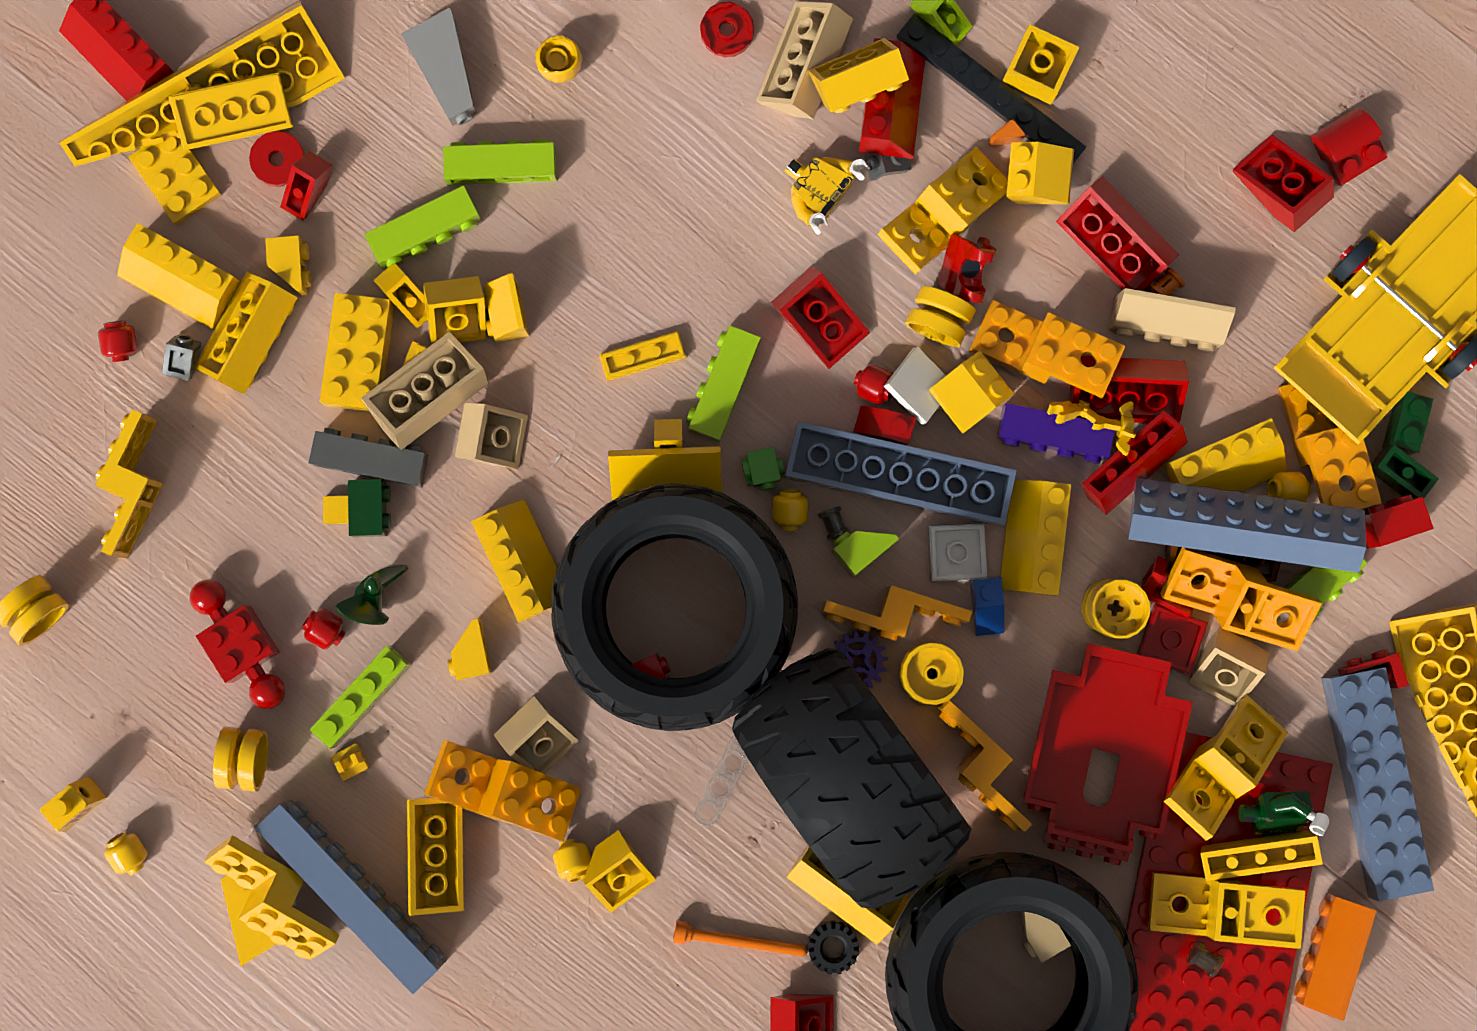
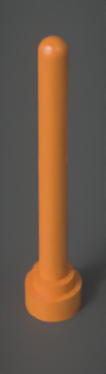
M676 920L673 943L677 944L696 940L801 957L805 956L808 952L807 947L804 945L693 929V926L687 925L688 922Z

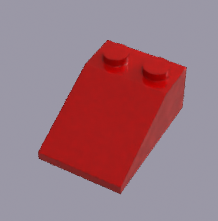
M1273 134L1233 168V173L1271 215L1293 232L1297 231L1334 198V178Z
M812 266L770 302L828 369L870 334L826 277Z

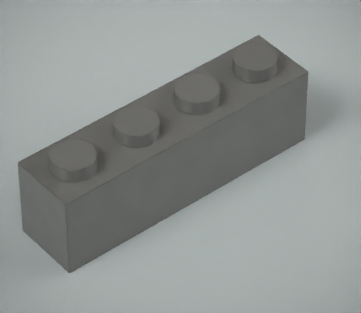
M324 428V432L315 431L308 464L422 488L429 456L422 452V447L407 445L405 449L400 450L398 447H394L395 443L393 441L379 439L378 443L367 441L368 436L352 433L351 438L340 436L341 431Z

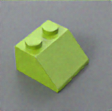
M846 531L833 542L836 548L831 552L849 574L854 577L898 541L899 538L895 534L855 531L850 535Z

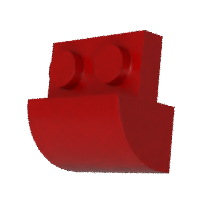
M1355 108L1310 136L1320 159L1327 162L1337 185H1344L1388 158L1379 136L1383 135L1379 126L1367 112L1359 108Z

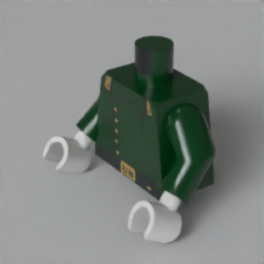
M1309 791L1265 792L1259 796L1253 805H1240L1238 812L1241 822H1251L1252 831L1256 836L1266 837L1300 832L1311 821L1309 829L1314 834L1323 836L1329 825V818L1326 814H1315L1313 812L1314 809L1312 808Z

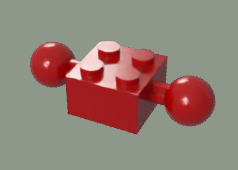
M210 579L197 582L190 591V604L196 612L209 615L214 624L197 634L196 638L225 683H234L247 674L251 681L249 697L253 704L261 709L277 707L285 697V685L278 676L265 673L261 665L279 654L280 651L253 608L243 605L228 614L224 608L226 592L223 586L217 581Z

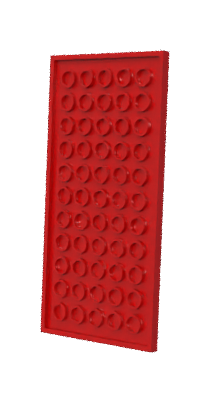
M1186 732L1176 781L1197 748L1212 737ZM1277 752L1257 786L1234 801L1212 838L1206 841L1171 808H1169L1164 836L1157 834L1156 839L1144 837L1126 931L1132 943L1138 973L1137 1006L1129 1031L1281 1030L1297 948L1214 941L1208 936L1148 930L1152 872L1205 877L1201 858L1202 846L1264 837L1256 836L1252 831L1251 822H1241L1238 815L1240 805H1253L1262 793L1309 791L1312 808L1314 809L1313 812L1315 814L1323 813L1333 764ZM1196 795L1198 803L1202 805L1203 800ZM1312 821L1303 829V831L1310 830L1309 827ZM1313 866L1224 879L1237 880L1250 885L1305 890V909ZM1183 896L1176 897L1172 902L1173 909L1176 912L1183 911L1186 907V899ZM1276 908L1270 909L1266 913V921L1269 924L1278 922L1280 918L1279 911Z

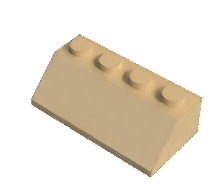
M795 1L756 101L793 117L814 119L821 102V97L808 70L839 57L853 18L834 3Z
M1124 288L1114 298L1109 330L1116 331V335L1121 337H1133V334L1144 336L1143 340L1150 342H1160V339L1170 340V344L1173 346L1187 347V344L1198 345V350L1213 352L1214 349L1224 345L1236 308Z
M448 332L364 395L361 400L383 431L402 450L485 387L488 381L484 368Z

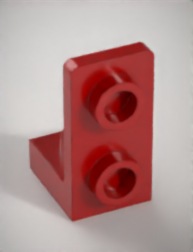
M1157 555L1142 579L1141 588L1146 592L1149 601L1158 603L1176 614L1189 618L1193 613V607L1163 599L1160 595L1169 573L1165 571L1168 560Z
M1388 649L1371 653L1372 658L1362 661L1361 657L1345 661V667L1338 668L1339 674H1350L1382 664V667H1386L1390 688L1398 689L1409 685L1399 653H1389Z

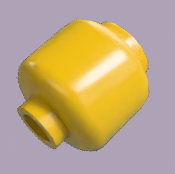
M1297 471L1278 472L1267 484V495L1269 497L1306 502L1311 494L1310 482L1303 473Z
M780 490L779 494L775 495L772 499V520L776 524L781 525L782 530H798V526L805 524L808 520V498L802 495L801 490Z
M124 831L107 841L104 855L116 873L123 874L128 872L129 875H133L144 867L142 862L146 859L148 853L136 834H127Z
M574 838L560 842V848L553 853V860L559 878L567 879L568 883L583 880L591 861L587 845L583 842H576Z

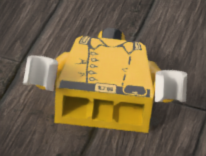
M823 157L821 159L814 158L806 168L793 159L787 166L785 173L796 180L791 188V202L797 217L811 226L817 235L820 234L818 225L826 224L829 226L826 218L853 184L854 177L851 175H855L857 179L862 181L865 177L860 173V170L863 168L870 169V167L862 159L851 161L842 158Z

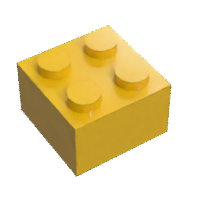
M1029 24L1002 82L1052 105L1079 47Z

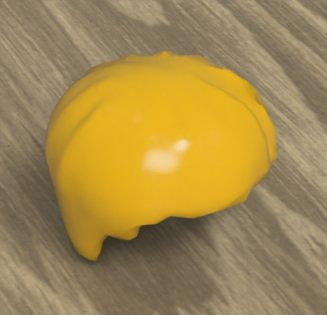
M564 35L547 37L534 53L538 71L547 80L554 83L570 81L581 70L583 60L581 51L576 42Z

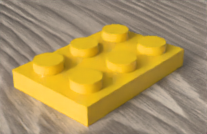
M169 136L164 139L163 143L141 147L128 156L176 226L222 195L191 149L183 151L180 138Z

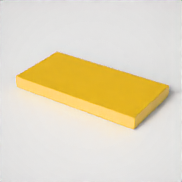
M279 72L168 95L183 151L293 127Z
M720 446L608 450L612 500L644 487L671 483L696 485L722 493Z

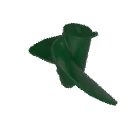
M396 565L386 567L368 576L360 582L353 597L336 604V610L347 619L368 625L386 624L389 617L382 612L383 588L409 569L408 566Z

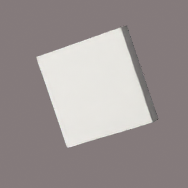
M917 346L909 352L884 387L923 425L928 422L940 406L929 389L946 375Z
M984 523L928 526L931 582L987 579Z

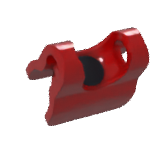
M951 234L939 276V285L944 290L966 302L983 303L986 292L982 283L983 268L987 262H994L997 251L990 244V240L986 237H979L977 244L959 234Z

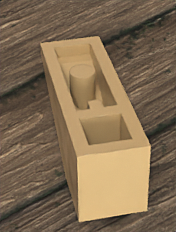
M1021 912L1023 935L1027 941L1023 946L1031 959L1037 957L1043 963L1071 946L1058 924L1037 914Z

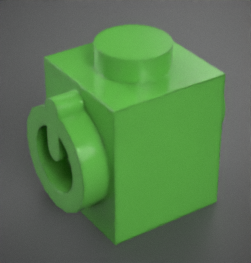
M774 447L747 452V458L741 460L747 486H759L760 491L775 488V483L781 480L780 475L785 474L782 458L776 459Z

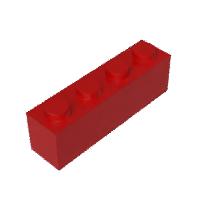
M1163 410L1138 432L1135 438L1129 441L1130 451L1127 456L1118 450L1081 483L1087 499L1105 515L1111 512L1134 491L1136 478L1148 479L1188 443L1183 426Z

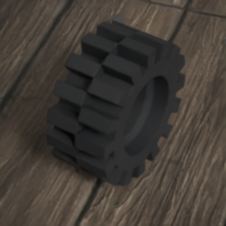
M835 921L823 922L821 926L813 930L812 935L810 934L808 952L812 963L818 967V970L825 971L830 975L832 973H837L838 975L842 974L844 970L847 972L850 966L856 963V958L859 956V943L852 929L844 923ZM830 937H838L844 943V951L837 958H829L823 953V943Z

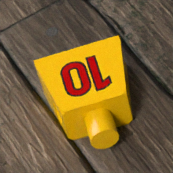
M88 776L67 785L39 810L56 831L67 832L107 797L92 778ZM80 791H85L88 798L83 796Z

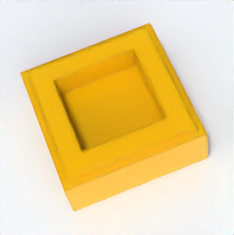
M323 496V524H349L348 496Z

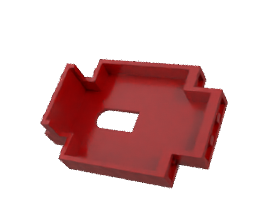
M1087 643L1080 676L1052 670L1023 797V802L1028 803V809L1044 812L1045 807L1050 808L1043 838L1044 842L1049 843V849L1064 852L1065 847L1075 849V855L1092 859L1093 854L1104 856V862L1120 865L1121 861L1128 862L1130 853H1133L1135 829L1140 830L1139 835L1156 839L1157 834L1164 836L1170 807L1163 801L1176 781L1193 703L1165 696L1172 662ZM1092 749L1120 755L1110 800L1105 805L1098 807L1087 803L1083 795Z

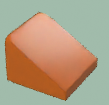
M1010 120L992 134L988 144L990 146L1011 144V142H1022L1025 133L1014 120Z

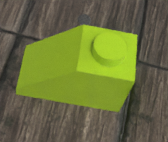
M912 0L909 4L918 17L956 46L973 27L954 0Z

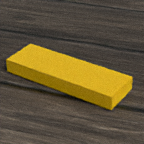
M678 331L599 354L607 382L686 358Z

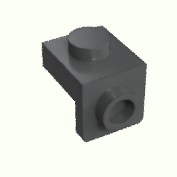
M871 153L864 155L865 162L870 167L867 171L871 181L886 175L902 174L912 170L910 161L907 158Z

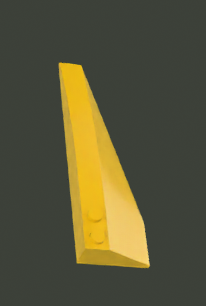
M299 1L128 99L59 141V144L73 165L79 166L108 158L115 154L134 151L144 146L163 143L164 139L169 136L180 138L168 97L170 94L279 72L287 106L290 108L303 103L345 79L302 3Z

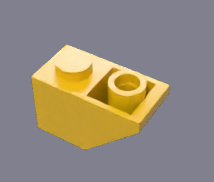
M299 236L265 238L267 266L302 296L308 295L307 287H311V274L309 270L306 271L305 261L309 260L310 256L308 244L304 243V240Z

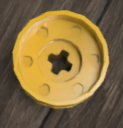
M1102 579L1093 583L1085 591L1081 601V613L1085 623L1094 632L1112 638H1129L1138 634L1146 626L1150 616V602L1146 592L1138 584L1122 579ZM1108 604L1117 606L1116 611L1108 610Z

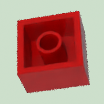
M1410 494L1388 500L1386 505L1383 503L1361 509L1365 510L1366 549L1382 547L1434 529L1423 497L1413 499Z

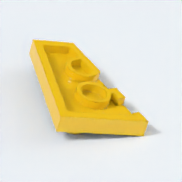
M225 876L221 879V884L240 966H242L276 943L261 931L250 929L245 922L239 919L252 890L239 886L234 879Z

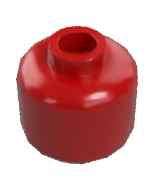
M126 321L103 323L104 328L98 331L101 354L106 357H112V362L129 360V355L137 351L134 327L127 325Z
M872 364L868 365L864 370H859L854 379L858 397L879 405L885 401H890L893 395L884 385L893 373Z
M324 608L319 609L317 612L312 610L301 628L304 630V638L321 649H328L332 644L338 646L346 633L341 630L343 619Z

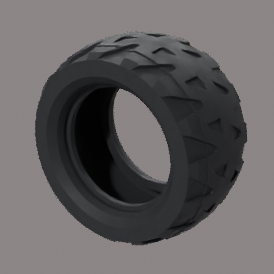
M673 483L653 485L621 495L604 505L579 528L570 540L561 562H559L552 587L551 620L554 638L564 664L575 682L604 710L624 721L655 730L681 731L704 728L720 723L739 713L758 688L781 671L791 651L797 627L798 595L796 582L789 559L779 540L767 524L745 505L721 492L696 485ZM664 539H689L703 543L720 553L736 571L746 600L744 627L732 651L710 670L686 678L664 679L654 677L631 665L633 663L625 657L616 645L608 626L606 613L609 587L619 567L641 547Z
M826 648L814 655L810 654L790 664L762 684L745 703L746 706L735 716L732 730L750 763L812 851L839 885L860 907L875 909L914 892L940 873L958 854V850L969 840L971 827L839 649Z
M1016 852L984 854L960 861L930 879L913 896L896 923L888 947L885 984L889 1008L897 1031H964L950 1018L944 1001L943 975L947 959L955 943L971 926L986 917L1011 911L1033 913L1053 921L1060 926L1071 945L1075 962V984L1072 997L1058 1021L1046 1031H1129L1131 1029L1138 999V973L1132 943L1126 928L1108 900L1091 883L1057 862L1031 854Z

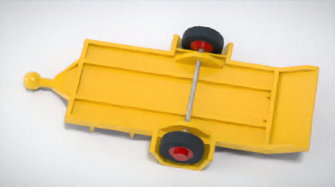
M1460 174L1392 245H1389L1371 229L1355 247L1350 245L1341 254L1340 258L1342 261L1323 280L1342 297L1274 367L1281 376L1357 444L1374 429L1382 418L1426 372L1446 389L1452 379L1460 375L1465 369L1470 371L1477 364V188Z

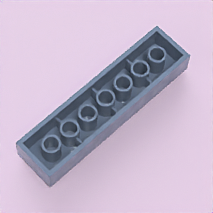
M798 421L785 479L1001 527L1006 522L1017 470Z
M1136 478L1131 503L1128 539L1359 573L1366 550L1365 510Z
M1374 667L1350 674H1338L1321 678L1368 898L1384 901L1434 891L1386 667Z
M293 800L279 804L255 829L394 976L414 994L446 962L442 958L444 954L441 949L433 943L430 945L423 938L425 934L421 928L415 923L411 925L404 918L405 912L396 903L391 904L384 897L386 893L383 888L376 882L372 884L365 877L367 873L363 867L357 862L352 863L345 856L347 851L338 842L333 843L326 836L328 831L322 824L317 821L314 823L307 816L309 812L303 804Z

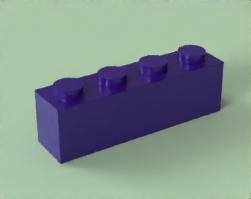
M1008 403L1002 407L996 439L1003 440L1002 444L1019 447V443L1030 445V450L1042 453H1046L1047 449L1055 450L1058 456L1073 458L1075 454L1084 456V461L1096 464H1100L1101 460H1106L1110 457L1115 430L1107 428L1093 430L1092 426L1094 423L1077 417L1065 423L1057 424L1055 420L1058 414L1048 415L1047 411Z

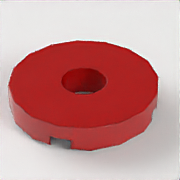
M730 1L719 2L711 6L701 20V40L705 47L714 55L724 58L735 57L743 53L752 42L754 35L753 19L744 7ZM724 23H730L734 26L735 31L733 34L725 36L719 31L720 26Z
M280 131L269 132L259 137L251 147L249 155L250 167L256 177L265 184L282 187L287 184L292 165L305 154L302 146L293 136ZM275 153L284 154V162L279 166L271 164V157Z

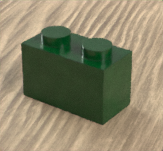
M1407 392L1392 408L1382 448L1396 445L1407 455L1419 453L1434 399Z
M1396 445L1384 447L1371 464L1376 477L1401 496L1411 494L1413 499L1419 497L1424 499L1439 480L1438 477Z
M382 479L348 480L349 536H387V530H391V514L387 513L386 502L391 500L390 486H386V481Z

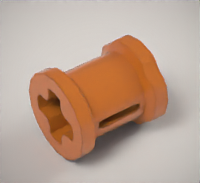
M1168 267L1164 271L1165 275L1155 284L1151 283L1147 287L1150 293L1170 296L1177 288L1181 289L1184 287L1185 282L1175 270Z

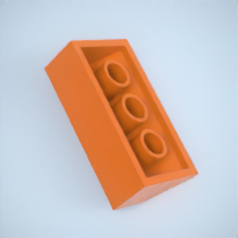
M1327 893L1326 899L1323 898L1319 905L1318 913L1320 919L1318 925H1315L1311 932L1310 940L1312 946L1310 952H1307L1303 959L1302 967L1304 972L1302 979L1298 980L1295 986L1294 995L1296 996V1002L1333 1018L1345 1020L1377 910Z

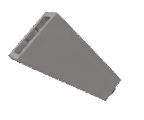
M448 8L401 35L449 121L454 126L469 122L473 118L472 115L476 114L456 20L452 11Z

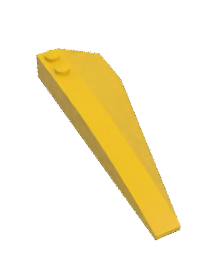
M1477 603L1449 607L1389 621L1396 653H1399L1408 684H1411L1415 695L1413 698L1418 708L1420 707L1429 730L1434 734L1439 744V749L1459 788L1464 792L1472 813L1474 812L1477 818Z

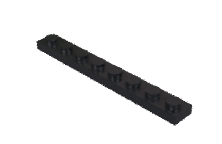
M916 14L912 15L897 34L896 38L925 58L927 62L1006 123L1014 120L1029 141L1074 149L1073 164L1085 150L1086 146Z

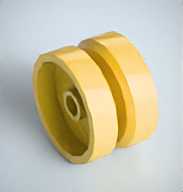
M921 286L915 298L919 308L910 310L905 325L930 340L951 347H960L966 335L965 330L961 326L970 325L976 309L968 302L948 292L933 287Z
M42 575L34 576L21 583L0 601V625L2 627L11 626L9 634L19 646L26 645L43 635L61 619L69 608L68 603L60 594H50L52 586Z
M924 643L914 646L905 654L900 663L899 679L902 688L909 697L923 704L937 705L949 701L958 693L963 683L964 669L960 658L952 649L943 644ZM930 668H934L933 671L937 672L936 678L929 679L927 677V671Z
M225 726L222 728L216 743L213 762V779L216 788L234 789L238 783L243 791L257 792L260 790L265 778L268 762L269 741L266 730L249 729L244 735L239 727Z

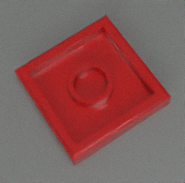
M1153 604L1137 655L1172 662L1170 669L1191 675L1208 622L1191 616L1187 618L1181 614L1174 613L1168 608Z

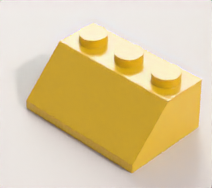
M886 38L808 70L825 107L831 113L834 111L835 113L844 112L850 109V105L855 102L870 101L877 96V93L884 90H896L902 86L903 82L909 80L899 48Z

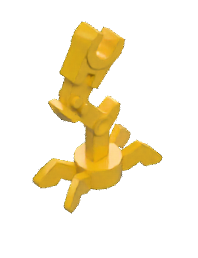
M1082 400L1078 404H1072L1070 401L1052 402L1047 411L1048 415L1058 414L1055 420L1057 424H1062L1075 419L1077 416H1081L1094 423L1092 426L1093 430H1101L1103 428L1116 430L1117 437H1119L1116 446L1125 456L1130 451V445L1128 444L1130 439L1136 436L1133 430L1134 418H1132L1131 414L1134 404L1131 401L1119 408L1121 418L1115 420L1098 415L1089 408V403Z

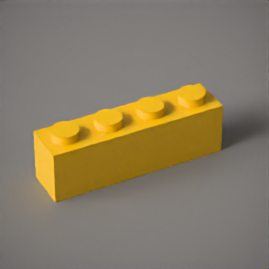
M1311 830L1201 847V858L1206 881L1323 864L1318 835L1314 834Z

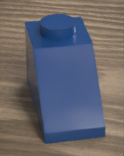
M1001 577L969 581L975 635L983 636L1004 633V597Z

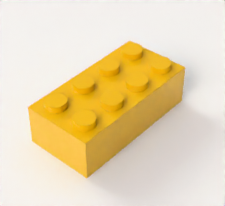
M342 293L334 294L319 403L326 407L370 412L361 398L382 383L386 377L395 304L390 299Z

